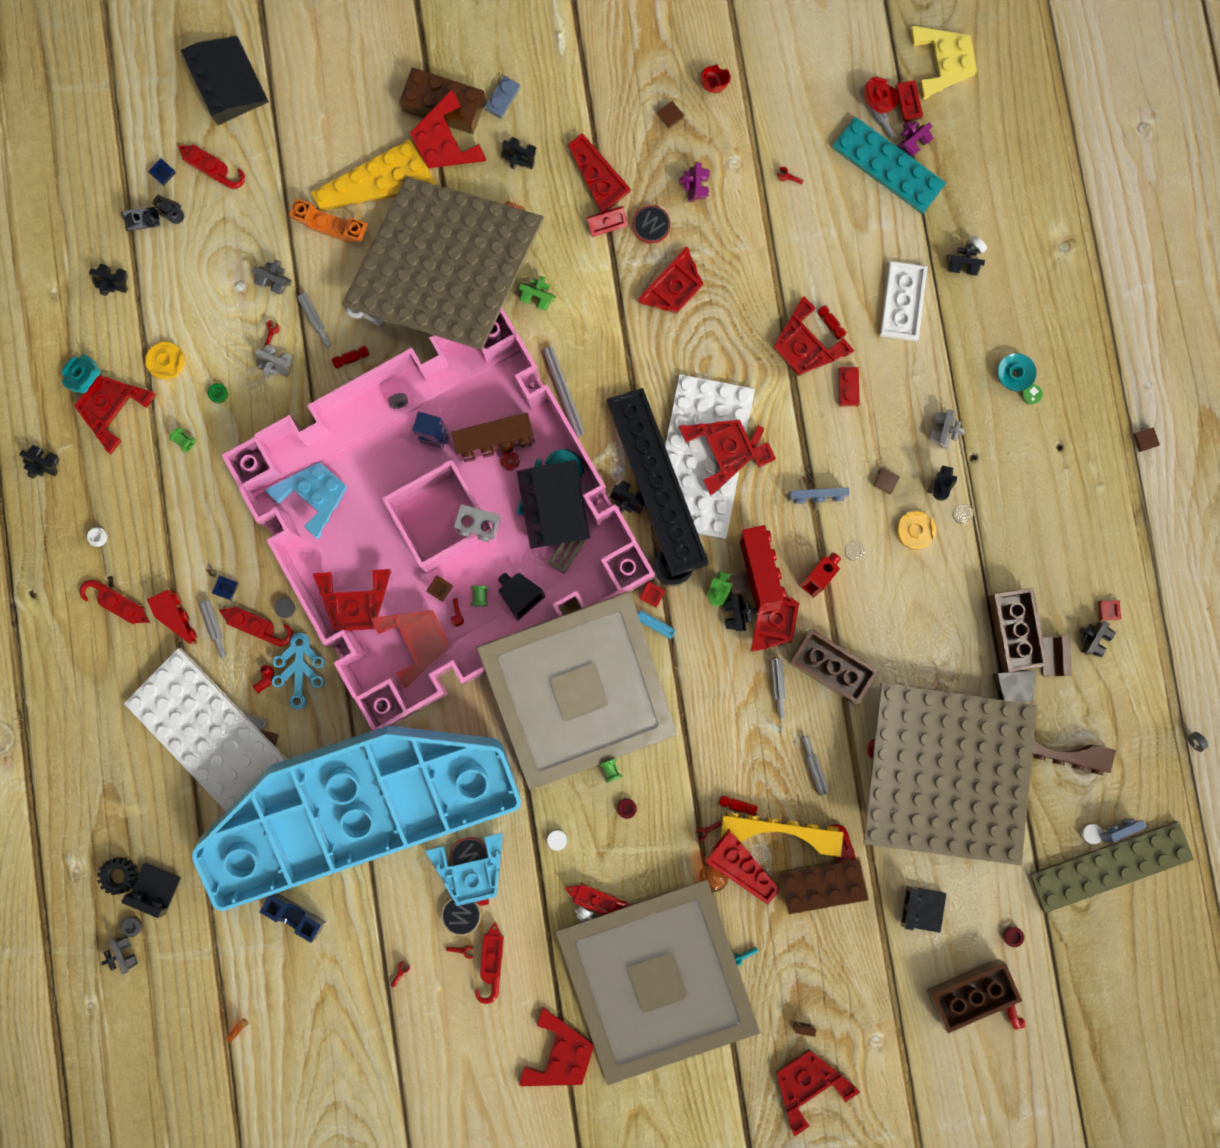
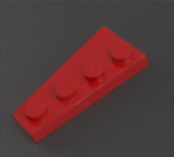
M583 133L568 144V148L600 212L609 210L631 192V188Z
M730 829L726 831L705 858L707 864L767 905L780 891L779 886Z

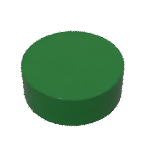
M220 383L212 384L207 392L209 399L215 403L225 402L229 394L227 388Z

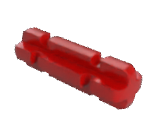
M826 305L820 307L817 312L821 318H824L823 321L829 329L835 332V337L838 340L845 337L847 332L843 327H840L841 324L833 313L829 312V308Z
M362 346L358 348L359 350L354 349L341 354V357H333L332 363L335 368H339L343 364L347 365L360 360V357H368V348Z
M724 795L720 797V806L726 808L728 806L730 809L743 813L747 812V814L753 816L757 813V805L748 804L734 798L729 799L730 797Z

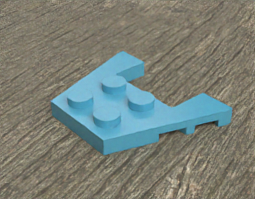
M318 462L267 488L265 492L279 504L292 491H295L318 513L304 527L318 540L322 535L321 532L325 524H328L330 521V515L337 508L345 494L347 486L323 464Z
M503 832L484 837L488 858L449 866L444 846L426 850L427 856L432 861L457 906L497 896Z

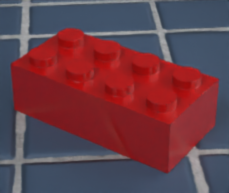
M765 525L742 529L739 539L757 614L780 610L784 603V598H786L784 586L781 587L779 579H782L781 571L775 565L777 560L776 552L770 546V542H772L771 532L766 530Z

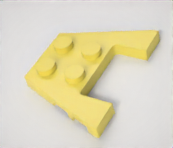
M912 26L913 46L933 44L939 78L921 80L920 86L923 99L976 74L977 68L971 35Z

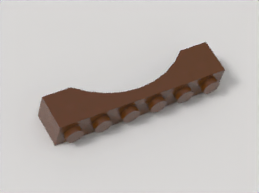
M1035 741L1033 744V758L1045 761V758L1053 759L1052 763L1064 766L1065 763L1072 764L1071 768L1084 771V767L1089 768L1091 773L1103 776L1104 772L1111 773L1116 752L1114 749L1099 745H1088L1081 749L1061 752L1043 747Z

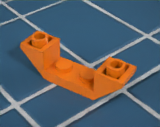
M297 198L289 214V217L311 230L345 242H362L368 223L351 217L347 221L317 210L314 204Z

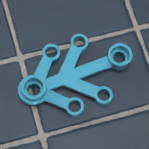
M296 633L290 640L291 646L281 656H276L273 659V665L278 668L284 667L286 660L293 654H295V661L281 675L273 677L272 684L275 687H282L285 681L295 673L294 695L290 698V705L294 709H303L307 705V698L303 695V672L311 680L313 687L321 688L324 685V679L318 676L304 662V653L312 660V665L315 668L324 667L325 660L310 648V639L306 634ZM298 639H302L303 644L301 646L297 645ZM281 658L283 661L281 665H277L276 663L277 659ZM317 659L322 661L320 666H317L315 663ZM277 678H281L282 683L280 685L276 684ZM317 678L321 680V684L319 686L315 684V680ZM296 698L301 700L299 705H296L294 702Z

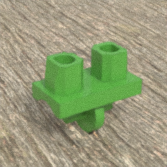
M541 276L539 280L532 278L531 284L536 285V288L525 283H521L519 287L521 290L520 301L530 304L533 295L539 297L536 307L544 311L547 310L551 302H554L556 296L542 291V288L548 291L550 289V285L545 283L546 278L544 276Z
M719 571L717 579H712L706 595L711 605L721 606L724 604L732 586V583L728 582L730 574Z

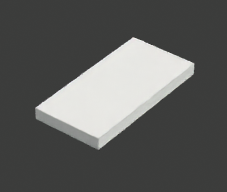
M894 261L888 263L879 337L915 342L919 340L928 266Z

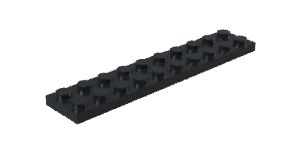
M641 388L608 398L607 405L670 576L674 577L708 566L707 556L644 389Z

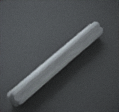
M553 347L545 348L543 352L571 427L577 437L583 436L585 431Z

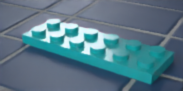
M856 116L832 146V149L922 215L946 185L945 181Z

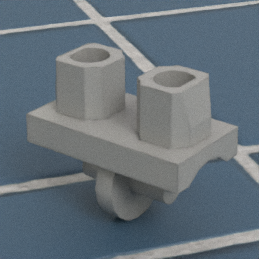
M266 345L262 350H256V363L259 364L258 368L263 370V377L268 378L271 374L277 376L278 373L286 377L289 376L292 362L291 355L284 352L279 358L275 357L276 350L269 345Z
M947 410V413H936L935 424L943 425V430H932L930 440L940 444L941 448H948L951 434V440L957 441L958 435H964L965 430L960 428L961 421H955L953 426L955 420L953 410Z

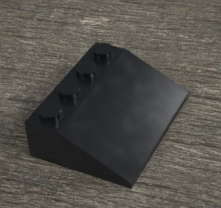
M238 36L197 42L180 50L217 125L223 124L269 102Z
M577 460L516 471L530 549L590 539Z

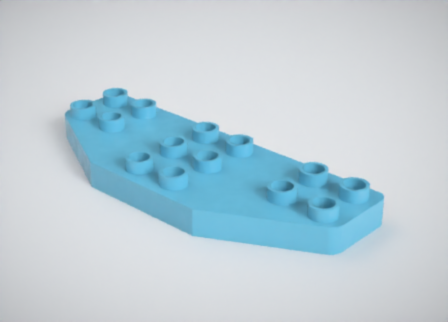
M387 725L271 765L198 839L192 854V860L213 907L219 911H225L514 812L521 805L520 791L504 747L495 738Z

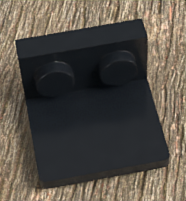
M144 863L132 892L124 895L121 903L153 917L160 918L166 915L181 877L151 864Z
M906 886L901 926L908 930L916 928L940 933L947 894L935 890Z

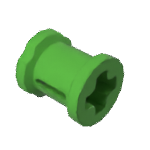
M181 427L176 428L169 436V440L178 444L184 453L188 452L196 443V440L184 433V429Z
M471 586V590H473L471 606H488L486 602L488 586Z
M616 758L600 764L607 778L605 780L606 783L623 777L622 774H619L615 763Z

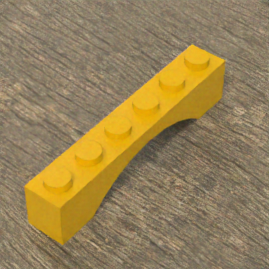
M727 812V816H723L720 839L728 829L733 832L740 842L760 833L783 832L803 839L819 854L841 857L843 832H838V827L827 826L826 830L818 829L819 825L807 823L806 827L799 826V822L787 821V824H780L779 819L767 818L766 822L759 821L758 816L747 815V819L739 818L737 813Z

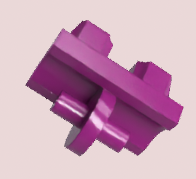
M906 121L903 124L904 131L901 133V136L905 139L897 147L904 150L909 156H914L920 151L916 144L918 139L922 145H926L934 139L930 132V129L933 127L930 122L918 127L919 124L916 121L913 124Z
M696 162L694 167L689 168V171H684V176L679 178V184L684 186V191H688V202L706 199L709 196V188L701 186V181L706 182L709 179L710 170L702 168V163Z

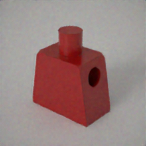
M834 552L829 557L824 556L799 586L813 598L817 596L840 570L838 563L841 561V557Z

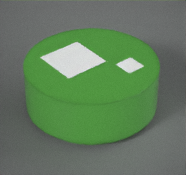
M1035 384L1022 391V399L1029 405L1038 403L1043 397L1042 389Z

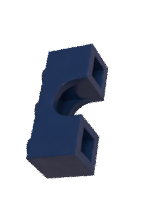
M417 412L412 431L415 435H418L420 443L443 449L444 444L447 445L450 433H448L442 419L430 414Z
M279 893L269 895L259 913L274 922L280 921L291 926L295 930L294 933L310 943L316 940L326 923L323 919Z

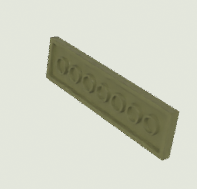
M1175 821L1030 873L1029 875L1044 913H1048L1194 860L1180 822Z

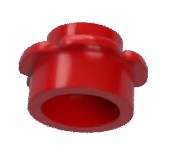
M515 452L504 453L501 465L506 470H514L520 464L519 456Z

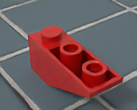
M168 589L146 599L157 620L187 643L198 644L196 641L197 634L193 627L190 628L188 623L189 616L185 610H182L180 605L182 601L177 592Z

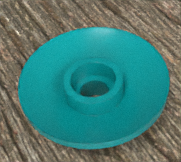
M1013 353L1002 359L998 366L997 374L999 381L1005 388L1011 391H1023L1034 383L1037 371L1034 362L1028 356ZM1012 371H1016L1018 376L1014 377Z

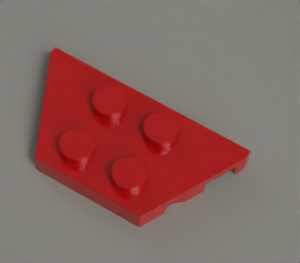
M688 247L674 259L637 299L639 304L678 314L703 287L702 279L697 272L695 262H693Z
M786 595L780 610L757 614L750 652L788 644L793 641L799 603Z

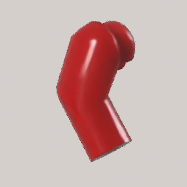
M269 665L261 667V680L253 685L254 690L258 694L272 684L274 669Z
M1015 1005L1006 1008V1016L1012 1028L1015 1030L1025 1028V1020L1022 1017H1017Z

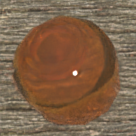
M707 863L697 874L698 882L708 880L712 892L723 890L729 881L728 877Z

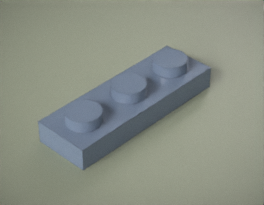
M849 487L790 491L788 493V500L794 501V504L806 503L805 500H813V503L825 502V499L841 502L849 496Z

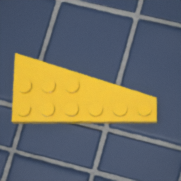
M408 139L311 192L320 210L326 211L356 203L357 205L370 200L378 201L394 198L406 176L437 184L412 140Z

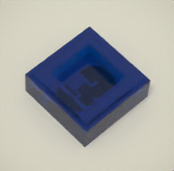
M160 158L148 173L164 186L176 174V171Z
M219 575L212 594L232 601L239 582Z

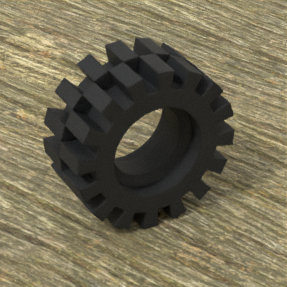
M117 857L103 863L104 866L99 868L101 872L97 873V877H100V880H97V882L102 884L100 888L102 890L105 889V893L119 895L134 887V883L137 880L135 877L138 875V872H135L137 867L132 865V860L128 861V858ZM115 868L121 869L125 874V878L120 884L114 883L111 879V873Z

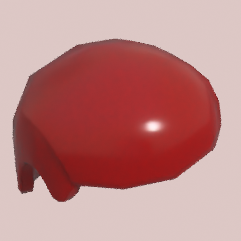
M718 64L707 66L701 72L700 83L709 93L718 94L729 85L731 75L727 68L721 69Z

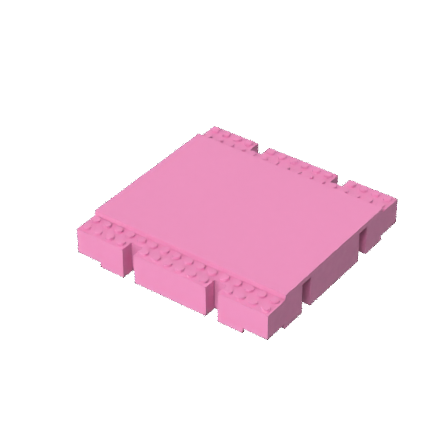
M503 308L482 351L444 338L432 336L430 340L438 356L421 364L414 350L410 348L307 405L316 420L315 424L303 430L301 425L289 415L256 433L254 438L222 455L256 522L270 530L273 537L267 539V542L322 643L326 646L334 647L340 659L334 662V665L352 698H355L372 731L387 725L393 726L448 695L449 692L440 676L454 669L462 684H468L484 675L486 671L477 646L562 616L563 614L560 609L575 600L578 601L581 608L627 591H632L655 577V573L637 544L616 504L612 506L606 495V486L548 385L544 386L541 382L535 362ZM398 393L406 394L408 399L406 406L399 409L389 407L388 398ZM418 411L440 417L444 422L450 436L447 445L444 444L443 449L420 443L418 435H415L412 431ZM528 412L535 442L530 447L521 448V446L514 447L513 451H510L511 453L515 452L519 456L520 464L517 468L509 471L501 465V459L504 454L502 451L494 452V456L483 458V455L475 457L476 460L471 462L460 461L456 454L452 431ZM560 449H570L582 460L585 470L580 483L590 539H584L586 542L565 574L548 564L560 544L530 549L525 517L516 513L521 499L516 471L534 468L536 459L542 461L540 466H545L547 457L552 452ZM320 462L347 486V490L337 508L330 515V521L328 524H325L321 537L317 540L304 527L318 513L295 491H292L278 504L265 490ZM461 504L501 516L495 541L484 542L478 540L476 535L470 534V537L458 534V530L454 528ZM471 517L464 518L463 526H470L473 523V519ZM490 522L482 525V531L489 532L492 529V523ZM576 541L571 551L561 564V567L565 566L570 556L580 543L579 541ZM571 542L565 544L554 561L556 564ZM391 569V576L379 617L434 610L450 646L407 688H404L396 672L415 662L399 628L396 626L379 635L376 629L335 632L326 612L322 596L319 593L317 583L314 580L313 573L331 572L333 575V593L372 591V570ZM503 573H507L511 578L517 573L522 574L539 586L546 596L519 621L516 620L498 592L503 586L498 581V578ZM436 575L453 585L444 602L426 592ZM471 586H488V590H486L488 606H471V602H473ZM454 598H458L459 610L464 619V623L457 627L453 625L450 618L456 615L453 604Z

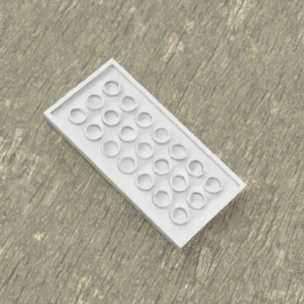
M679 374L665 447L698 534L726 540L739 471L717 492L709 496L703 479L720 472L719 466L706 438L702 436L689 443H685L679 426L740 420L747 433L755 389Z
M178 648L124 703L225 811L271 765L287 760L182 648Z

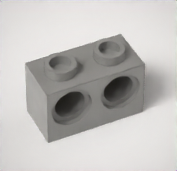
M461 504L454 528L462 536L470 537V534L478 536L477 539L484 542L495 541L501 516ZM471 517L473 523L468 527L463 526V519ZM486 522L492 523V529L489 532L482 531V525Z

